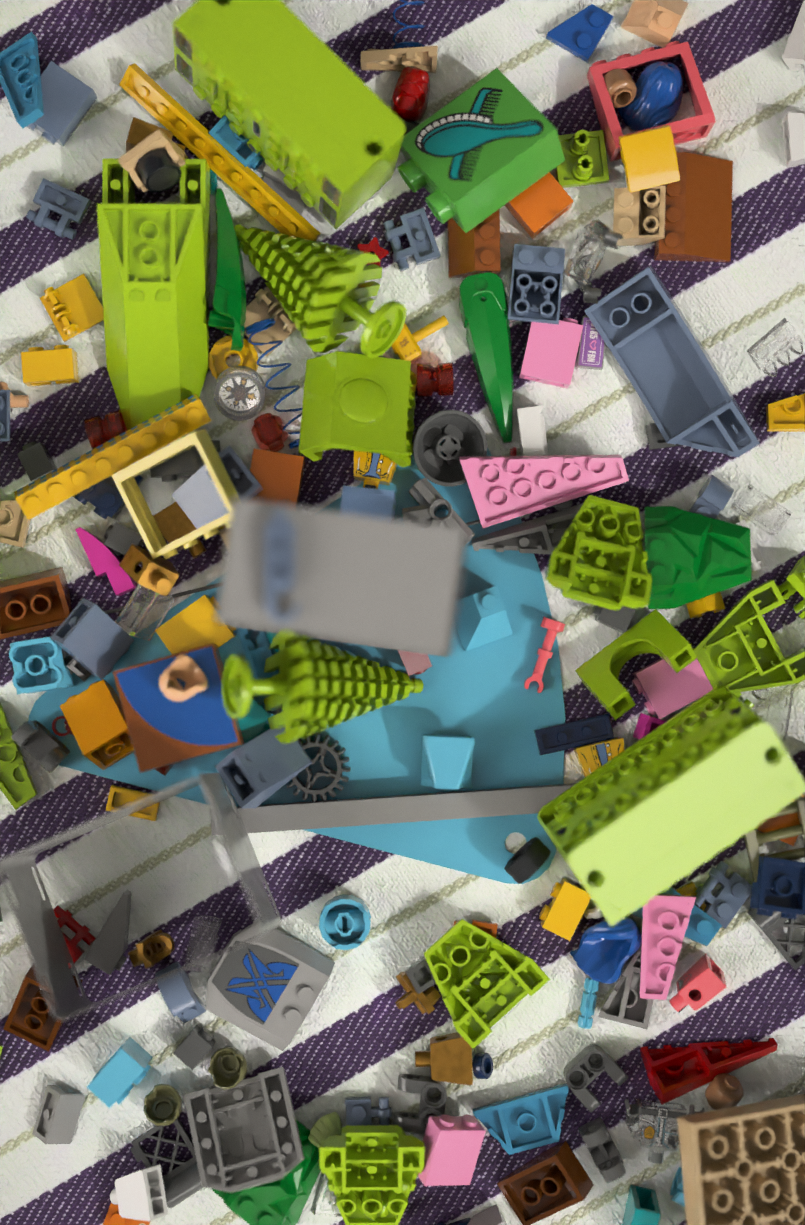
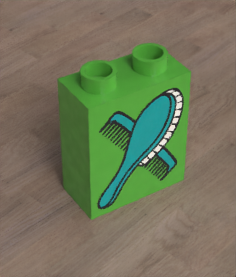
M496 68L404 135L401 150L406 161L399 165L397 169L404 182L414 193L422 187L426 188L430 195L425 198V201L441 224L452 218L467 233L564 162L565 158L556 128Z

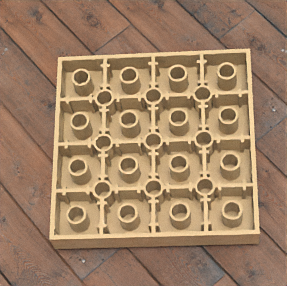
M805 1094L677 1117L687 1225H805Z

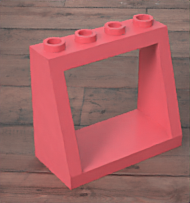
M673 41L666 44L664 48L657 50L654 47L642 50L640 54L633 56L631 54H623L610 62L600 60L589 67L587 79L600 128L604 132L609 162L621 159L619 137L624 136L603 77L613 69L629 70L654 62L680 57L696 116L649 129L670 125L674 145L708 136L716 120L688 41L684 43Z

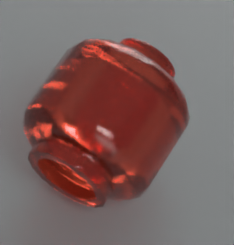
M265 413L254 420L251 432L261 450L277 452L285 446L284 443L288 439V431L286 428L283 430L285 425L279 416Z

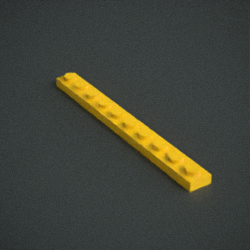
M135 63L128 66L119 85L165 128L173 132V135L199 159H206L210 169L280 233L289 235L288 237L295 236L313 241L318 239L321 233L248 166L245 167L217 142L198 120Z

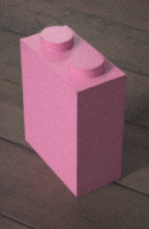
M563 318V321L559 320L558 325L531 322L519 378L568 389L571 384L583 325L578 324L577 320L571 318Z
M663 658L632 673L635 677L632 683L639 694L643 693L647 700L644 703L650 716L655 715L657 719L675 712L713 690L698 659H695L678 673Z
M444 1114L429 1117L423 1138L424 1169L422 1173L418 1174L424 1186L470 1185L486 1132L475 1116H450Z

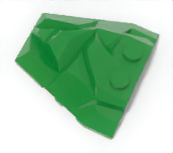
M673 506L645 507L644 535L645 551H647L648 556L646 566L647 572L651 574L652 578L648 609H674L752 580L750 528L706 517L702 514L692 513Z
M296 1119L305 1159L283 1179L234 1193L212 1189L223 1199L224 1204L249 1225H296L299 1221L321 1169L320 1149L308 1140L310 1129L298 1119Z

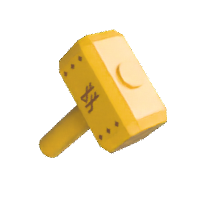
M443 315L412 334L404 323L403 329L391 348L399 360L411 361L413 363L421 358V349L417 342L449 323Z

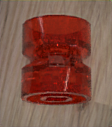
M418 363V397L432 396L434 392H437L439 396H453V363H438L436 367H433L431 363Z
M120 410L108 412V414H105L104 419L97 415L84 420L86 433L92 449L127 431Z

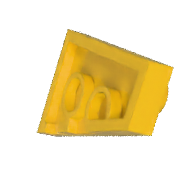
M805 394L795 395L768 404L766 407L767 432H805Z

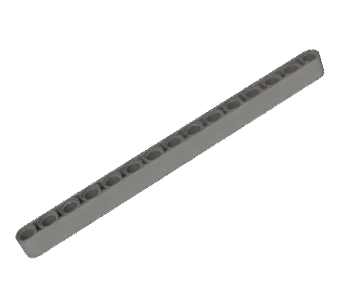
M576 783L337 799L324 802L308 801L259 805L255 809L236 807L247 833L539 813L544 805ZM210 810L212 835H220Z

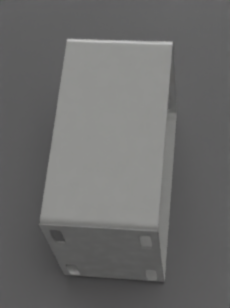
M233 499L216 621L237 628L278 633L280 630H291L300 635H306L315 639L448 657L452 652L468 530L245 499ZM279 506L283 508L291 524H295L294 585L289 591L277 594L276 607L280 613L288 614L292 611L295 603L300 605L296 617L285 623L276 622L271 619L265 608V524H269ZM279 512V513H278V516H279V517H281V516L283 515L282 512Z
M219 773L198 774L199 778H190L0 860V879L51 1013L56 1019L65 1020L252 942L280 925L281 916L229 788ZM201 785L219 833L224 839L258 924L259 934L99 1002H91L85 994L35 863L37 855ZM31 867H33L35 870L40 886L44 893L45 900H43ZM3 872H5L9 884L11 886L12 892L17 902V908L15 907L13 900L11 898L10 892L8 890L7 884L3 876ZM264 883H265V885H266V888H267V890H268V893H269V895H270V898H271V900H272V903H273V905H274V908H275V910H276V913H275V911H274V909H273V906H272V904H271V901H270L269 896H268V894H267V891H266V889H265ZM247 889H248V891H249V893H250V896H251V898H252V901H253V903H254V906H255L256 911H257V913H258V916H259V918H260L261 924H260L259 919H258V917H257V915H256V912H255V910H254V907H253L252 902H251V900H250V897H249V895H248ZM68 963L71 964L83 997L80 996ZM41 974H44L57 1008L56 1010L52 1005Z

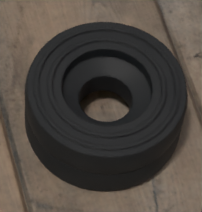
M534 837L513 855L504 869L517 883L521 884L529 879L545 863L551 851L537 837Z

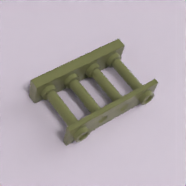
M798 797L795 799V802L789 803L782 808L778 814L769 817L773 818L797 812L800 825L760 833V831L755 832L754 829L744 835L753 882H757L759 856L785 860L805 858V797ZM802 835L804 847L769 855L760 854L759 847L763 846V843Z

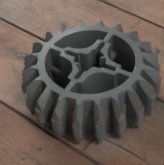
M320 733L315 734V741L311 740V736L306 737L307 743L305 744L300 738L298 739L304 750L310 747H320L316 757L311 759V764H314L321 755L320 767L323 766L324 770L323 772L318 771L312 780V769L307 766L305 768L308 773L306 785L299 780L297 775L286 785L287 788L292 787L294 784L297 786L293 792L295 796L302 790L304 792L302 800L304 801L308 798V794H312V802L317 801L318 794H321L323 802L327 801L326 792H329L334 798L336 796L334 787L340 791L344 789L339 780L348 782L349 778L342 775V772H350V767L343 766V763L348 762L350 758H341L340 755L346 749L344 747L338 751L335 749L339 743L338 740H335L332 745L328 744L330 740L329 735L325 736L324 742L320 741ZM327 750L336 760L337 771L326 766L324 762ZM320 776L334 778L329 785L323 788H313L316 779Z

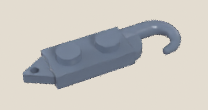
M279 506L269 524H265V608L271 619L276 622L285 623L296 617L300 605L295 603L292 611L288 614L280 613L276 607L277 594L289 591L293 587L295 579V524H291L283 508ZM279 512L283 513L281 517L278 516Z

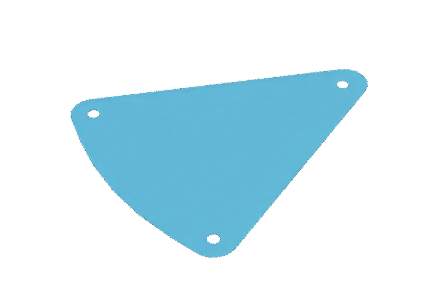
M487 448V456H492L490 450ZM413 453L411 455V466L402 468L397 464L390 485L379 484L378 489L395 491L396 509L394 520L404 521L403 508L419 506L410 495L409 490L416 482L426 477L417 468ZM428 480L439 494L450 502L453 510L465 523L479 520L467 482L458 486L447 487ZM364 482L361 483L360 485L356 486V487H362V488H363ZM342 496L322 510L340 513ZM439 509L435 512V516L438 518H444L448 514L446 509ZM520 517L486 528H482L481 523L468 527L475 534L472 538L474 539L520 524L522 521ZM472 539L466 544L459 600L497 586L513 634L465 651L455 625L451 654L448 657L428 654L432 667L427 668L422 674L409 676L410 679H422L424 686L421 693L410 692L406 699L396 700L393 704L382 706L380 709L369 711L359 717L355 716L352 720L318 732L321 736L320 741L324 742L326 735L330 736L328 742L330 745L335 740H338L339 743L335 749L338 751L344 747L346 751L340 755L341 758H350L348 762L343 763V766L351 768L350 772H342V775L349 778L348 782L339 780L344 789L340 791L334 787L333 789L336 792L334 798L329 792H326L327 800L563 784L564 750L539 755L534 730L565 723L557 637L551 650L553 655L551 659L548 658L543 673V691L537 693L539 684L536 681H532L528 689L524 688L525 680L534 671L539 656L537 654L538 648L542 647L548 630L540 626L543 616L552 619L542 574L534 553H520L515 550L496 552V550L492 549L474 551ZM222 575L206 586L221 583ZM220 587L194 593L130 635L134 641L130 645L129 650L120 657L113 670L103 678L113 687L118 697L119 693L113 671L172 655L155 629L203 595H208L209 598L214 596L219 601ZM237 629L234 631L236 637L218 648L223 667L231 655H242L247 660ZM248 629L249 633L245 637L247 639L251 638L257 648L256 637L260 633L259 631ZM315 638L307 641L308 643L310 640H319L321 645L338 647L340 650L349 651L355 656L367 658L368 661L378 662L379 667L388 666L393 668L395 672L402 671L407 673L398 650ZM75 673L71 674L74 681L73 687L46 691L35 701L29 714V721L36 720L40 722L70 750V753L59 766L158 792L190 778H199L198 774L219 773L215 766L231 752L242 746H236L212 754L200 755L148 772L139 771L135 753L132 752L105 770H102L83 755L74 735L58 736L52 730L53 720L59 716H64L60 705L65 703L69 697L78 695L88 689L92 683L101 681V679L94 675H91L84 682ZM263 694L252 695V697H254L260 704H262L265 707L264 699L269 696H265ZM59 719L56 723V729L60 733L67 732L64 727L65 719ZM315 734L314 736L311 735L312 741H315ZM423 734L474 737L471 788L436 789L431 786L421 785ZM300 738L304 744L307 743L305 738ZM310 747L305 749V752L310 759H314L320 747ZM327 750L324 762L326 766L337 771L336 760ZM321 755L314 764L309 765L313 773L312 780L318 771H324L323 766L320 767ZM304 769L297 776L306 785L308 773ZM320 776L316 779L313 788H323L329 785L334 778ZM286 783L260 805L312 801V794H308V798L304 801L302 800L304 792L300 790L299 794L295 796L293 792L297 786L294 784L292 787L287 788L286 785L288 783ZM201 785L175 795L208 805ZM232 794L236 806H240ZM321 794L317 795V801H322ZM538 813L303 829L507 884H519L504 869L514 855L505 846V840L509 834L518 832L526 838L527 842L537 837L551 851L545 863L529 879L521 884L539 878L550 867L556 854V846L539 823Z

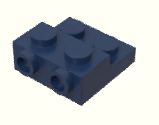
M140 475L134 478L139 487L144 478ZM112 476L73 496L84 505L90 502L96 507L93 511L105 520L108 516L116 519L126 505Z
M759 856L757 882H752L750 908L757 909V914L773 916V911L781 912V918L797 920V915H805V862Z

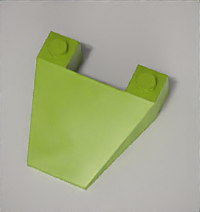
M770 579L747 591L693 649L713 689L724 687L732 693L797 684L805 680V647L784 658L762 616L786 603L774 580Z

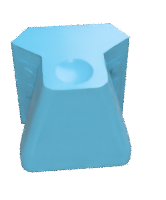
M50 637L10 643L9 658L13 663V684L17 694L36 693L74 686L73 678L62 656V649Z
M423 734L421 785L431 786L436 789L471 788L474 737Z

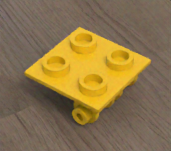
M84 273L56 289L53 287L44 290L45 295L40 297L64 342L104 321L103 307Z

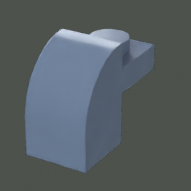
M710 475L697 494L698 498L689 512L716 519L720 511L728 503L734 489L714 475Z
M177 961L156 972L155 976H161L182 966ZM185 970L157 981L168 1009L174 1017L178 1016L183 1023L206 1012L205 1005L193 991L189 975Z

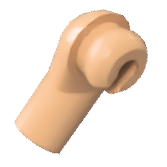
M0 382V390H9L5 382ZM10 392V408L29 407L28 395H13Z

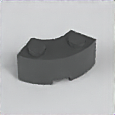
M211 440L217 453H220V440ZM195 445L150 469L151 478H161L162 482L177 481L178 476L195 474L205 463Z

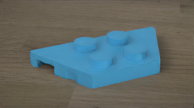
M567 1083L474 1108L473 1114L482 1122L488 1132L499 1141L509 1155L559 1141L560 1127L564 1117V1107L569 1088Z

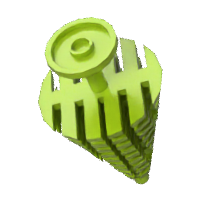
M241 224L235 225L240 248L245 255L249 256V261L261 277L268 281L265 284L279 303H281L292 323L295 322L296 328L299 331H303L300 332L302 337L306 340H311L306 341V343L314 352L325 353L338 347L349 338L339 333L357 330L360 324L365 326L360 339V348L369 358L381 356L396 341L406 320L405 306L398 301H389L381 305L374 313L370 311L375 301L370 297L377 296L380 284L374 281H365L382 278V267L376 264L367 265V263L380 262L377 255L295 236L288 237L289 235L275 234L276 232L263 231L255 227L247 229Z
M280 630L272 639L268 649L279 648V652L266 658L264 673L274 672L280 669V673L268 679H253L248 661L242 655H231L226 660L222 676L223 704L230 718H243L248 713L253 694H273L264 699L265 711H274L281 708L283 712L269 717L267 720L271 730L285 727L284 733L274 736L280 743L285 744L293 743L299 738H306L313 733H318L342 722H347L355 716L365 715L369 711L380 709L382 706H388L396 700L406 699L410 692L421 693L424 686L420 678L410 679L407 673L402 671L395 672L393 668L388 666L379 667L378 662L368 661L367 658L355 656L353 653L340 650L338 647L321 645L319 640H310L307 643L311 637L300 635L291 630Z

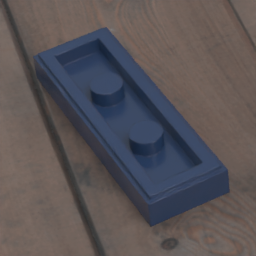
M609 713L534 730L539 755L614 739Z

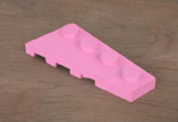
M658 894L643 906L640 998L666 1000L696 896Z

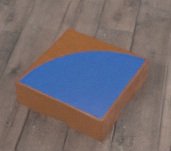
M211 643L113 671L140 772L152 771L180 763L186 759L204 754H212L244 744L238 718H230L223 704L222 676L224 667L216 644ZM184 654L192 658L202 669L208 680V687L185 701L175 702L163 694L159 686V678L175 661L178 655ZM176 678L180 685L185 688L186 682Z

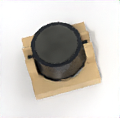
M159 129L121 156L118 161L121 167L129 172L136 186L139 189L141 188L144 193L148 190L151 192H162L172 188L181 178L179 166L181 167L186 164L185 159H187V156L178 145Z

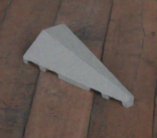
M583 503L472 539L474 551L492 549L496 550V552L515 550L520 553L552 554Z
M641 945L599 1012L598 1017L647 1029L654 999L640 998Z

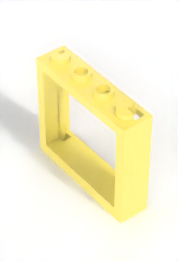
M206 428L194 431L111 475L152 559L164 556L166 560L178 554L177 548L183 546L186 550L199 543L197 538L204 535L205 539H208L220 533L218 528L223 525L228 529L233 499H240ZM196 445L229 513L166 544L134 478Z

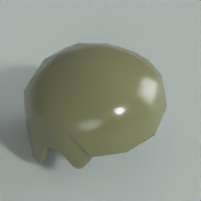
M228 1046L218 1049L211 1056L208 1072L211 1073L214 1079L213 1084L216 1087L224 1090L234 1088L245 1078L247 1062L240 1050Z
M157 1084L145 1096L144 1114L147 1120L154 1125H170L180 1116L182 1099L179 1092L169 1084Z

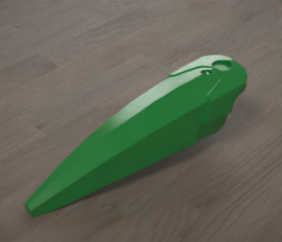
M217 188L215 199L217 241L216 285L213 311H210L208 326L215 327L229 334L232 337L231 350L241 351L244 346L243 337L246 321V285L243 259L234 220L223 190Z
M491 272L468 276L462 281L459 288V309L464 328H466L467 343L485 400L503 444L512 442L514 410L511 335L507 320L508 301L502 279L497 274Z

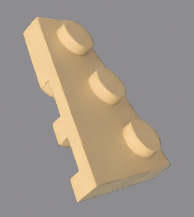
M438 45L361 51V70L402 72L405 67H417L425 70L427 73H436Z
M16 500L1 501L0 543L24 548L30 520L26 518Z

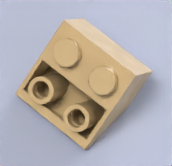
M655 186L631 193L627 188H614L613 232L623 235V239H618L617 246L645 245L665 238L666 186Z

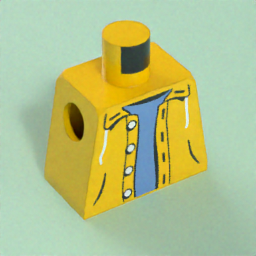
M354 451V479L364 481L363 488L378 489L379 484L390 485L397 467L394 461L383 454Z
M616 737L573 748L584 776H588L623 752L624 739Z

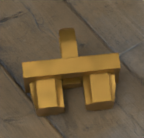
M162 930L152 933L136 944V949L128 953L133 966L136 967L144 964L146 969L152 967L174 951V940L169 934L163 933Z
M400 972L395 976L406 991L395 1002L398 1009H404L414 1002L421 1014L426 1012L430 1014L435 1010L433 1005L441 997L436 988L431 986L417 994L405 972Z

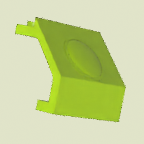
M342 351L308 359L306 361L299 452L315 462L322 460L324 450H354L383 454L402 468L411 466L414 409L416 407L415 390L417 385L416 374L410 370L411 361L385 357L369 358L363 354Z

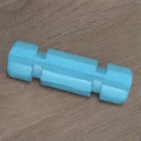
M586 978L584 984L586 990L583 991L581 1015L578 1018V1026L591 1029L593 1023L591 1016L594 1015L596 991L599 989V981Z

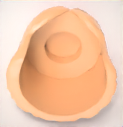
M180 654L161 674L159 686L168 699L182 702L207 689L208 680L202 669L192 658ZM176 678L186 682L185 688L180 685Z

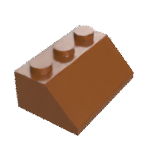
M500 209L467 233L452 218L449 219V278H466L489 272L499 276L501 271Z
M63 567L0 581V639L60 626L72 612L70 591Z

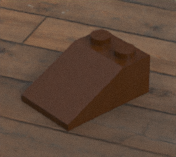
M32 965L24 977L3 1029L49 1052L64 1020H58L52 1015L34 965ZM41 974L52 1005L56 1010L57 1008L44 974ZM72 975L77 990L79 991L80 987L78 985L77 979L74 975Z
M566 1141L545 1150L497 1182L498 1187L523 1225H531L585 1200L594 1185Z

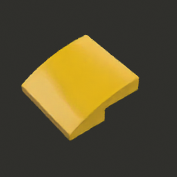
M670 125L619 137L621 160L625 166L627 189L630 193L680 181L676 150Z

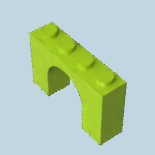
M657 609L645 616L641 621L575 670L583 684L614 720L636 705L628 691L618 681L620 670L628 660L643 653L657 654L678 673L697 659L690 643Z

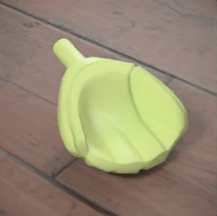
M338 1113L326 1114L315 1122L308 1137V1140L313 1145L319 1148L320 1142L329 1136L341 1135L342 1123Z

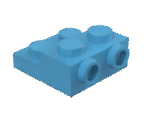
M224 115L208 133L245 167L248 166L254 171L257 170L263 163L264 158H262L260 152L256 154L248 147V138H245L242 134L238 136L230 129V122Z

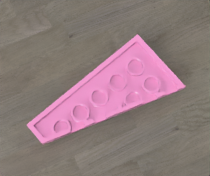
M621 455L459 457L482 528L629 481Z

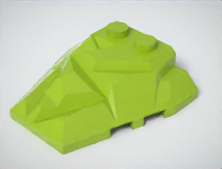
M588 495L568 530H566L561 541L552 552L545 580L553 587L559 588L561 594L566 598L607 609L620 610L622 606L630 608L647 607L652 578L651 574L647 572L646 561L648 556L647 551L643 550L642 545L644 535L639 509Z
M460 919L424 952L426 961L439 987L455 1029L473 1049L492 1033L491 1027L527 994L530 996L534 995L550 980L532 958L515 950L464 919Z
M346 1125L342 1128L341 1135H331L320 1142V1169L322 1174L325 1173L327 1176L328 1187L336 1196V1205L345 1224L398 1225L408 1204V1196L415 1189L416 1178L424 1169V1142L413 1135H406L398 1125Z

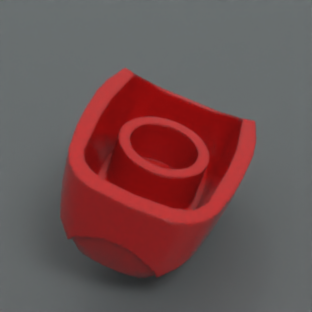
M405 67L395 85L391 99V110L398 117L405 119V121L413 122L420 120L426 111L430 93V78L425 70L417 67Z

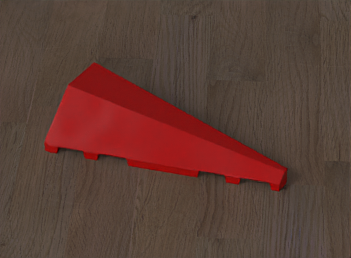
M774 1038L761 1042H752L749 1039L744 1040L743 1043L728 1044V1041L689 1043L687 1047L664 1045L663 1048L648 1049V1046L640 1048V1053L649 1083L663 1105L711 1082L718 1074H728L777 1051L778 1044Z

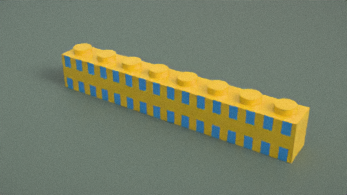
M194 394L14 492L15 499L26 518L30 520L212 420L200 398Z

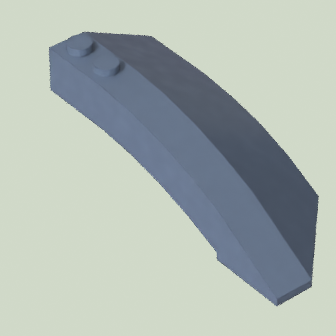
M651 265L598 300V304H593L584 310L628 377L666 443L680 444L694 449L723 453L733 457H739L760 444L711 358Z

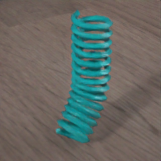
M212 171L210 172V194L215 196L218 181L216 173Z

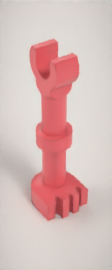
M544 616L540 626L548 630L542 647L538 648L537 654L539 656L534 671L524 682L525 689L529 688V684L532 681L538 682L537 693H541L544 688L542 677L548 658L551 659L553 655L551 650L557 632H563L565 627L564 623Z

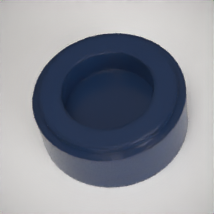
M476 1053L473 1058L472 1069L477 1079H489L492 1075L493 1060L488 1053Z

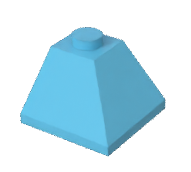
M497 586L458 601L455 625L465 651L513 634Z

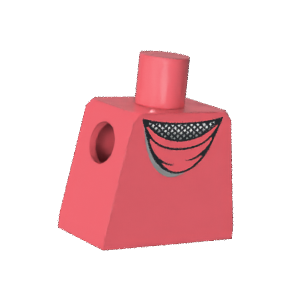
M707 954L703 955L676 982L678 993L669 1002L678 1012H681L687 1005H690L695 1011L727 987L724 972Z

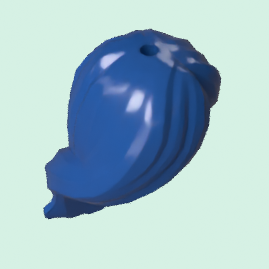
M658 61L652 63L643 70L635 84L637 92L634 100L629 105L618 108V112L625 124L635 132L669 123L676 116L681 106L684 88L682 72L675 64L670 62Z
M627 916L613 926L605 919L587 928L583 932L579 947L575 951H571L570 954L577 962L578 967L591 979L611 984L620 978L625 963L640 948L642 940L641 931L637 924Z

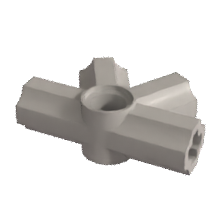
M426 478L416 482L409 490L410 495L419 506L402 509L404 522L468 530L467 543L475 536L473 531L453 510L450 502L445 500ZM439 509H446L448 514L444 518H438L435 516V512Z

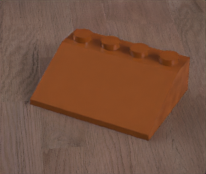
M676 152L680 181L660 185L666 186L665 238L655 241L654 260L730 262L733 161L688 152Z

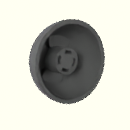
M444 410L429 416L418 427L413 439V457L417 468L428 480L441 486H458L467 482L459 457L487 456V439L483 428L471 415L458 410Z

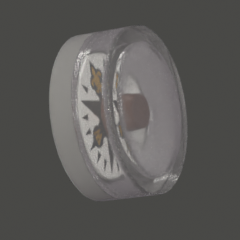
M233 366L224 370L218 376L214 388V402L217 409L225 417L237 421L248 420L256 416L261 411L265 402V384L262 377L255 370L246 366Z

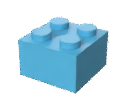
M129 1037L97 1072L87 1088L109 1108L115 1102L120 1105L134 1087L132 1083L138 1085L146 1076L147 1071L151 1068L148 1063L152 1056Z

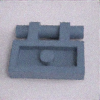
M43 178L33 199L35 204L41 206L39 212L37 213L30 209L26 218L33 221L35 226L40 228L46 227L54 231L55 235L61 238L67 237L73 240L77 231L70 228L69 224L71 220L81 224L91 201ZM50 211L61 215L59 222L48 218Z
M424 208L401 215L402 226L395 228L393 220L383 223L386 230L384 235L386 240L390 241L393 250L392 257L394 263L398 264L400 271L409 269L407 259L410 257H414L416 265L440 258L441 255ZM406 235L410 246L406 249L402 248L399 239Z
M720 861L716 868L713 867L708 873L709 878L704 885L699 886L695 891L696 899L694 905L700 908L704 901L707 902L708 905L704 912L722 925L721 928L726 929L751 894L752 885L736 872H731L728 877H725L724 873L729 866L725 862ZM719 883L721 887L713 896L711 891Z
M371 1096L346 1097V1125H372V1117H379L380 1125H390L389 1117L392 1116V1108L389 1106V1098L379 1097V1106L371 1107Z

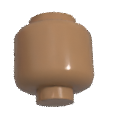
M619 68L609 71L604 76L614 108L625 107L634 100L637 88L630 73Z
M727 1073L716 1075L705 1090L707 1102L714 1110L735 1107L744 1095L740 1081L735 1076Z

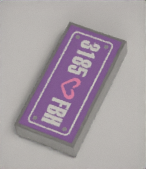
M583 316L577 368L602 370L605 342L589 317Z

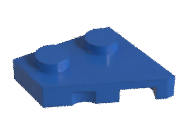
M591 4L549 31L546 39L588 63L614 16Z

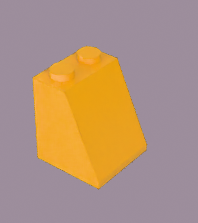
M104 679L92 683L88 689L78 695L69 697L65 703L60 705L83 755L102 770L134 752L121 700L113 687Z

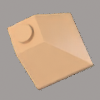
M634 0L621 28L664 48L670 42L689 3L683 0Z

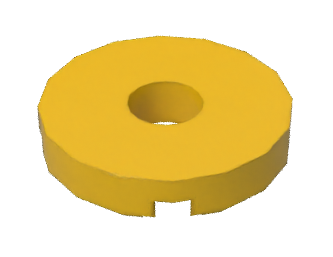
M225 336L217 340L209 353V369L214 378L217 379L224 370L230 368L226 361L232 354L240 357L241 360L238 366H246L257 372L258 353L253 344H250L248 340L243 338L244 346L242 350L236 351L231 350V336Z

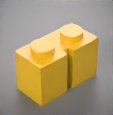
M56 345L54 350H44L43 347L28 348V352H21L23 383L27 386L51 385V381H55V384L79 383L77 352L69 348L68 345Z
M562 878L560 883L556 882L550 893L553 900L549 906L544 905L539 919H541L540 924L543 928L570 941L591 897L584 888Z

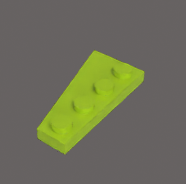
M0 702V790L14 809L17 810L35 797L38 792L20 748L11 738L13 731Z

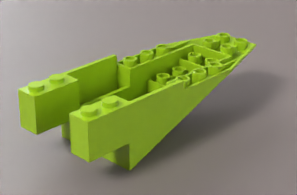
M102 158V204H97L106 362L107 371L127 431L194 394L200 397L209 370L210 167L206 159H185L186 164L180 167V204H135V183L129 172L121 167L117 158Z

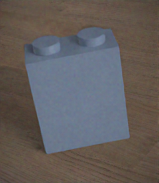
M51 61L41 75L44 115L26 127L32 131L37 128L43 133L41 136L49 143L54 145L57 142L64 147L97 99V95L91 87Z
M85 598L78 603L50 637L90 674L101 680L113 670L116 662L127 653L134 641L102 609Z

